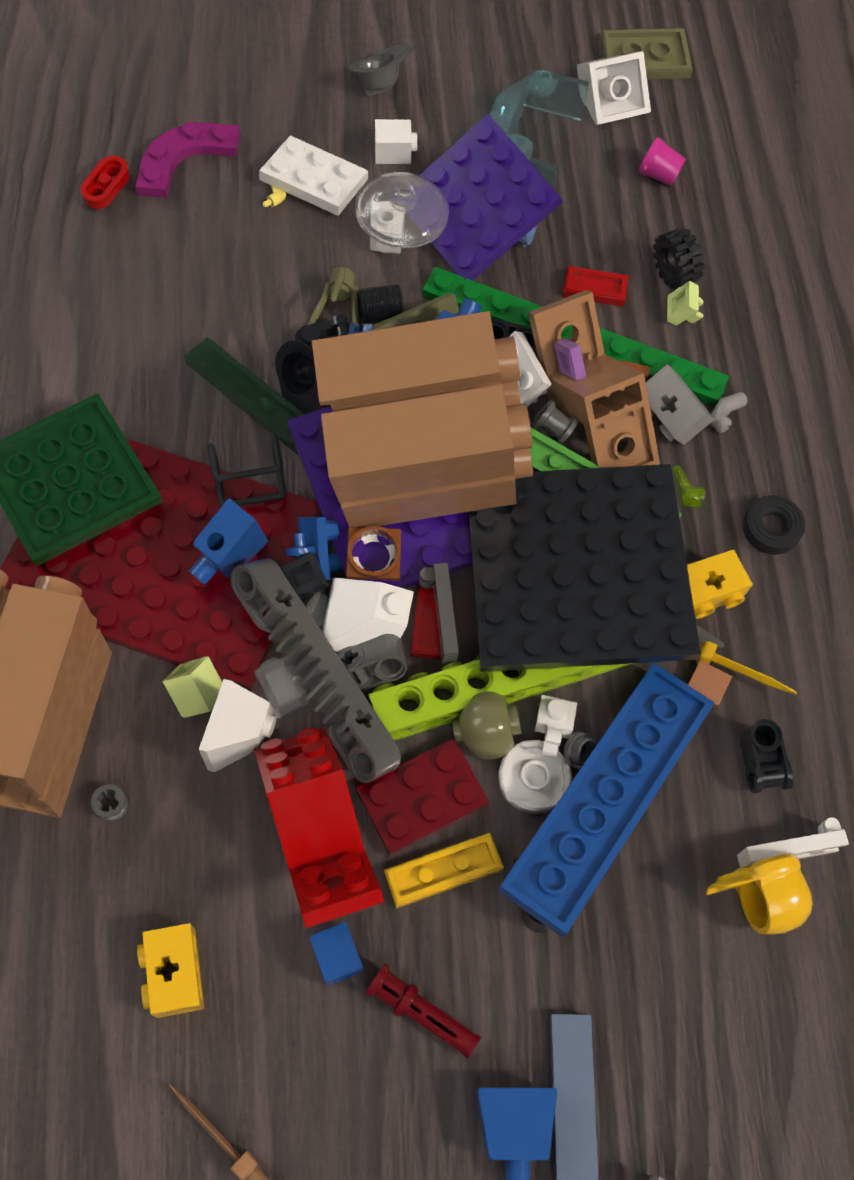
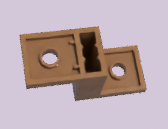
M585 290L528 312L538 360L552 384L546 389L548 402L550 400L554 401L557 409L570 417H575L580 423L584 424L592 463L601 468L659 465L660 460L644 373L604 354L593 292ZM568 325H571L573 329L569 340L579 344L582 352L586 377L579 380H574L560 372L554 342L561 339L562 330ZM627 437L628 444L625 449L617 452L619 441Z

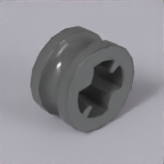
M105 784L97 788L93 793L91 807L102 820L116 821L126 813L128 799L117 785ZM110 794H115L114 798L118 802L115 809L109 807V811H104L105 807L101 800L105 796L110 799Z

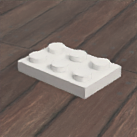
M289 136L259 170V180L338 216L368 180V170L293 136Z

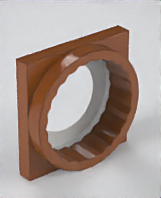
M381 526L349 527L346 578L353 580L400 581L401 529H386ZM377 535L387 538L392 543V545L386 546L390 553V559L387 566L382 570L366 571L360 564L358 556L352 557V549L360 539L366 544L369 542H379ZM393 558H395V559H394V562H393V563L390 565V567H389L390 561H391Z

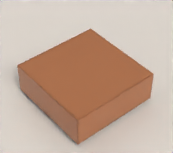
M700 660L687 685L715 702L712 708L716 710L733 676Z

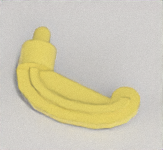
M271 185L273 193L267 196V200L262 204L263 207H275L281 204L286 199L287 192Z

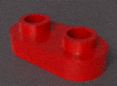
M113 155L103 158L81 184L80 192L86 206L93 209L107 207L130 178L128 164L122 157Z

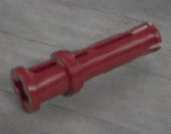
M384 963L365 995L368 997L374 995L393 1008V1014L397 1017H403L405 1014L468 1059L478 1045L481 1036L476 1035L449 1014L419 995L417 985L414 983L408 985L389 971V966ZM411 1003H412L413 1005H415L416 1007H418L419 1009H421V1011H419L418 1009H416L415 1007H413V1006L411 1005ZM427 1015H429V1016H431L432 1018H434L435 1020H437L439 1023H441L442 1025H444L445 1027H447L449 1030H451L452 1032H454L456 1035H454V1034H452L451 1032H449L447 1029H445L444 1027H442L441 1025H439L438 1023H436L434 1020H432L431 1018H429Z

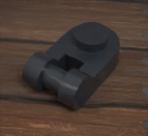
M340 314L333 316L328 321L305 325L297 331L295 340L306 343L313 350V340L325 339L327 336L336 335V337L349 335L348 329L350 325L346 315Z

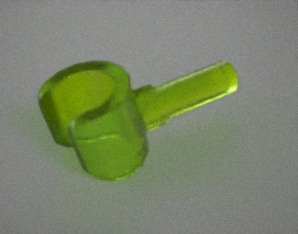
M675 466L673 471L681 484L683 505L687 507H701V500L705 498L704 488L691 487L681 466Z

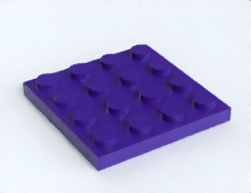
M489 113L396 196L401 204H405V210L456 274L464 277L465 280H475L563 203L557 192Z

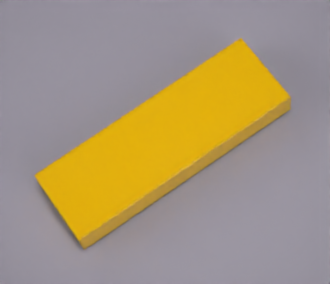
M487 833L385 869L384 875L397 909L503 871L504 867L492 835Z

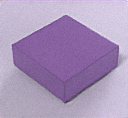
M566 338L555 341L554 347L560 372L574 380L586 377L580 345Z

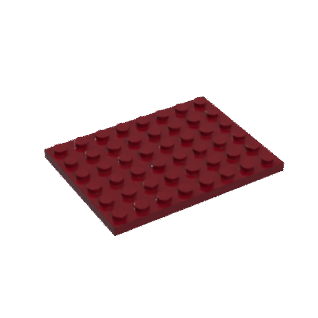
M126 438L161 495L163 502L35 567L21 540L17 537L0 568L9 578L5 589L10 591L12 584L34 588L36 580L40 576H53L70 581L81 588V597L85 600L91 614L97 618L96 628L100 629L106 641L177 666L191 660L209 656L222 682L223 679L230 680L248 691H252L273 642L268 639L271 633L258 628L236 596L231 585V578L228 579L217 571L203 585L189 572V569L201 557V554L193 546L194 540L221 508L218 503L211 467ZM219 469V470H220V475H221V474L230 473V472H227V471H224V470ZM248 478L222 481L225 502L229 498L234 501L280 493L278 488ZM287 492L286 497L280 500L240 506L257 521L269 541L247 563L270 558L281 569V567L295 561L296 556L285 555V548L295 546L294 533H299L298 517H322L317 502Z

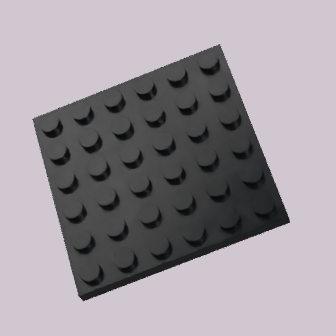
M671 464L533 472L531 477L515 479L516 504L468 512L480 672L699 659L701 650Z

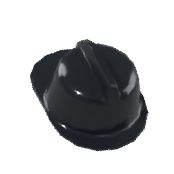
M298 340L286 342L278 350L275 360L276 373L284 405L293 417L320 410L322 406L319 403L313 350L306 343Z

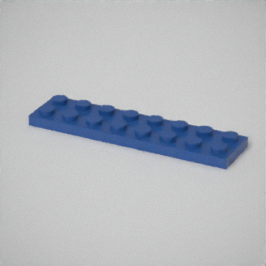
M653 663L497 891L563 938L715 702L656 663Z

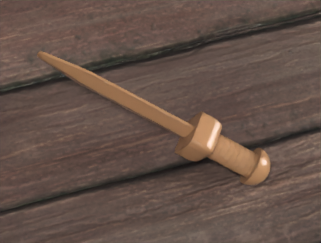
M169 1085L187 1111L235 1161L230 1170L240 1180H270L258 1168L259 1163L248 1150L241 1156L193 1103L172 1085Z

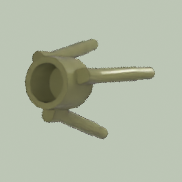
M336 267L332 270L330 280L325 284L323 294L307 325L316 323L329 296H331V302L336 300L344 301L350 297L352 323L359 325L357 297L359 287L354 285L356 275L351 269Z

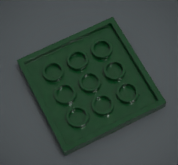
M98 393L0 440V504L35 567L163 502L161 495Z

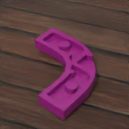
M192 121L160 135L149 145L142 157L135 186L137 195L168 198L172 174L176 166L184 159L193 155L211 154L236 157L241 135L240 126Z

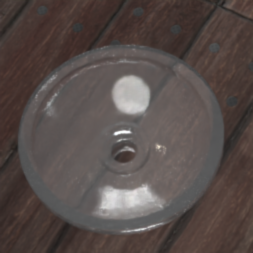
M391 172L376 176L363 185L356 197L355 214L361 228L374 240L396 248H415L429 244L442 234L448 222L449 207L444 194L429 180L412 173Z

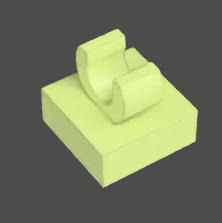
M688 281L668 295V322L677 326L685 320L695 323L703 318V314L698 312L699 307L703 305V300L699 297V286Z

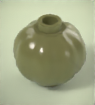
M490 691L474 695L467 706L460 711L459 719L452 721L456 742L463 741L471 754L485 760H494L505 756L515 746L513 735L522 734L517 706H508L505 696Z

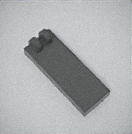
M448 563L433 564V567H425L420 571L419 585L424 589L433 588L442 666L457 662L459 654Z

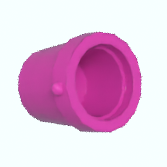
M657 137L644 157L637 173L671 186L681 171L686 158L668 146L664 140Z

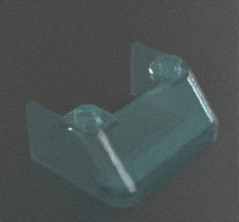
M536 70L499 92L491 109L490 116L555 190L560 166L531 158L533 153L532 142L527 137L515 133L525 106L581 121L589 82L547 70Z

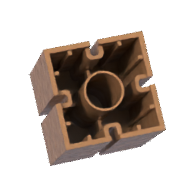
M490 311L312 341L319 403L321 406L330 404L332 412L321 414L328 475L339 504L341 503V508L349 527L382 526L516 504L515 479L533 476L530 454L532 435L526 403L521 404L518 387L520 369L514 336L494 339Z
M0 570V806L61 818L112 652L100 629L96 628L97 618L91 614L85 600L81 597L82 590L80 587L62 578L40 576L37 578L34 588L12 584L9 591L5 589L9 578L6 573Z

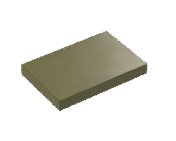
M684 28L601 31L600 40L603 58L643 51L647 79L691 78L693 68Z

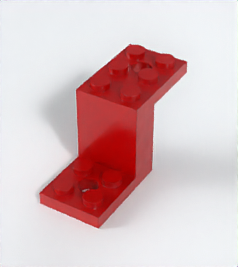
M307 728L300 731L297 736L284 740L278 738L264 742L261 747L255 748V756L305 927L308 928L384 903L381 887L364 849L343 768L325 728Z

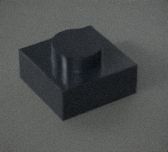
M313 552L281 567L285 577L301 600L329 587L317 556Z

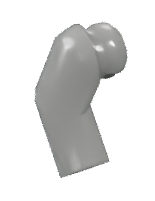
M737 392L721 398L711 413L715 420L710 423V427H714L718 433L727 431L729 429L728 426L732 424L731 419L727 416L730 412L746 406V395L743 392Z

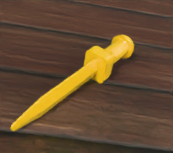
M704 641L703 644H700L701 655L696 660L697 664L701 660L710 665L712 661L766 686L793 695L797 694L795 690L769 676L716 654L717 644L710 641Z

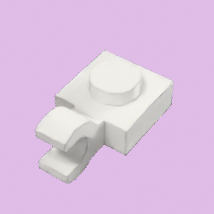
M545 695L541 696L535 731L545 733L542 754L556 757L561 738L569 739L572 735L577 707L576 702Z

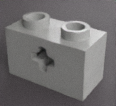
M668 364L646 382L651 416L653 417L656 414L662 424L659 426V429L670 442L675 439L685 445L715 420L678 373ZM675 402L677 410L672 413L669 405Z

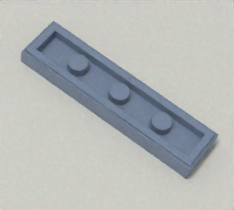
M551 1014L552 1088H557L553 1123L555 1180H598L591 1015Z

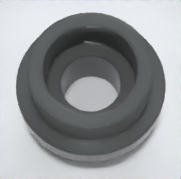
M573 733L564 747L566 762L573 768L581 769L597 746L596 741L587 733Z

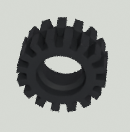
M685 227L659 235L654 240L656 243L653 244V249L656 251L653 253V258L657 259V263H655L656 269H660L658 274L660 278L664 277V284L669 285L670 289L676 290L688 281L698 282L704 275L702 270L705 269V264L701 262L704 259V255L699 252V249H701L700 243H695L696 236L694 234L691 235V231L685 229Z

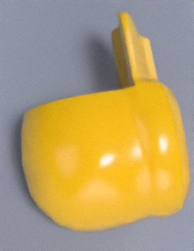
M792 853L765 858L754 862L751 866H743L732 873L719 876L717 881L706 890V895L735 888L738 892L743 912L751 927L759 934L764 935L786 933L800 927L807 921L813 906L811 891L800 870V861Z

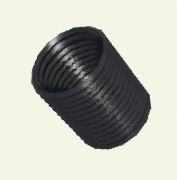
M397 283L396 285L390 284L389 286L383 285V287L374 286L367 289H358V306L362 323L384 321L403 313L400 286Z

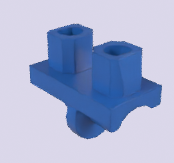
M298 517L299 533H294L295 546L286 547L285 555L296 556L297 560L313 552L317 556L328 581L331 574L342 570L337 553H328L327 540H335L339 536L338 522L325 520V517Z

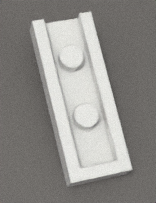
M831 817L818 826L819 834L749 846L737 854L740 867L751 866L756 861L786 853H792L798 859L835 853L839 851L838 847L847 846L849 842L845 829L842 830L839 821Z

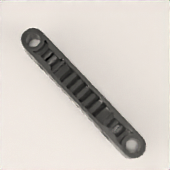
M270 558L236 566L231 573V585L236 596L258 628L271 633L268 639L279 642L275 650L287 654L283 662L284 664L294 665L295 668L291 672L292 676L302 677L303 680L299 687L308 688L311 691L307 699L315 700L319 703L314 710L326 714L322 722L325 725H330V740L353 776L362 783H369L397 769L401 760L397 744L280 567Z

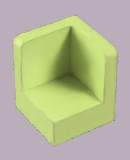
M209 656L180 664L162 681L180 715L184 718L211 712L222 685V681Z

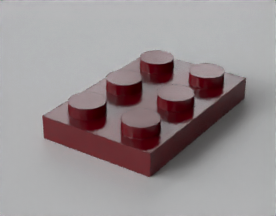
M454 738L399 765L397 769L369 783H363L356 787V792L389 856L489 805L488 798Z

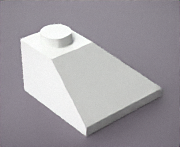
M643 51L577 64L580 93L595 125L651 112Z
M333 578L322 632L336 653L346 647L355 646L383 634H394L401 638L408 624L414 591L382 582Z
M223 679L199 747L207 770L212 772L230 765L254 752L255 748L261 747L265 737L270 738L272 736L276 723V716H272L270 702L226 679Z

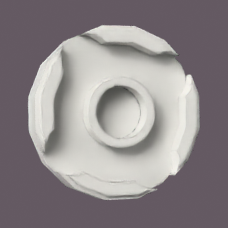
M540 740L522 741L515 745L502 758L498 772L499 788L506 801L517 810L529 814L547 813L553 810L572 782L571 767L566 762L564 756L559 751H557L556 757L542 754L544 741Z

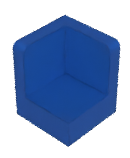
M346 922L311 935L310 942L326 987L363 972L361 960Z

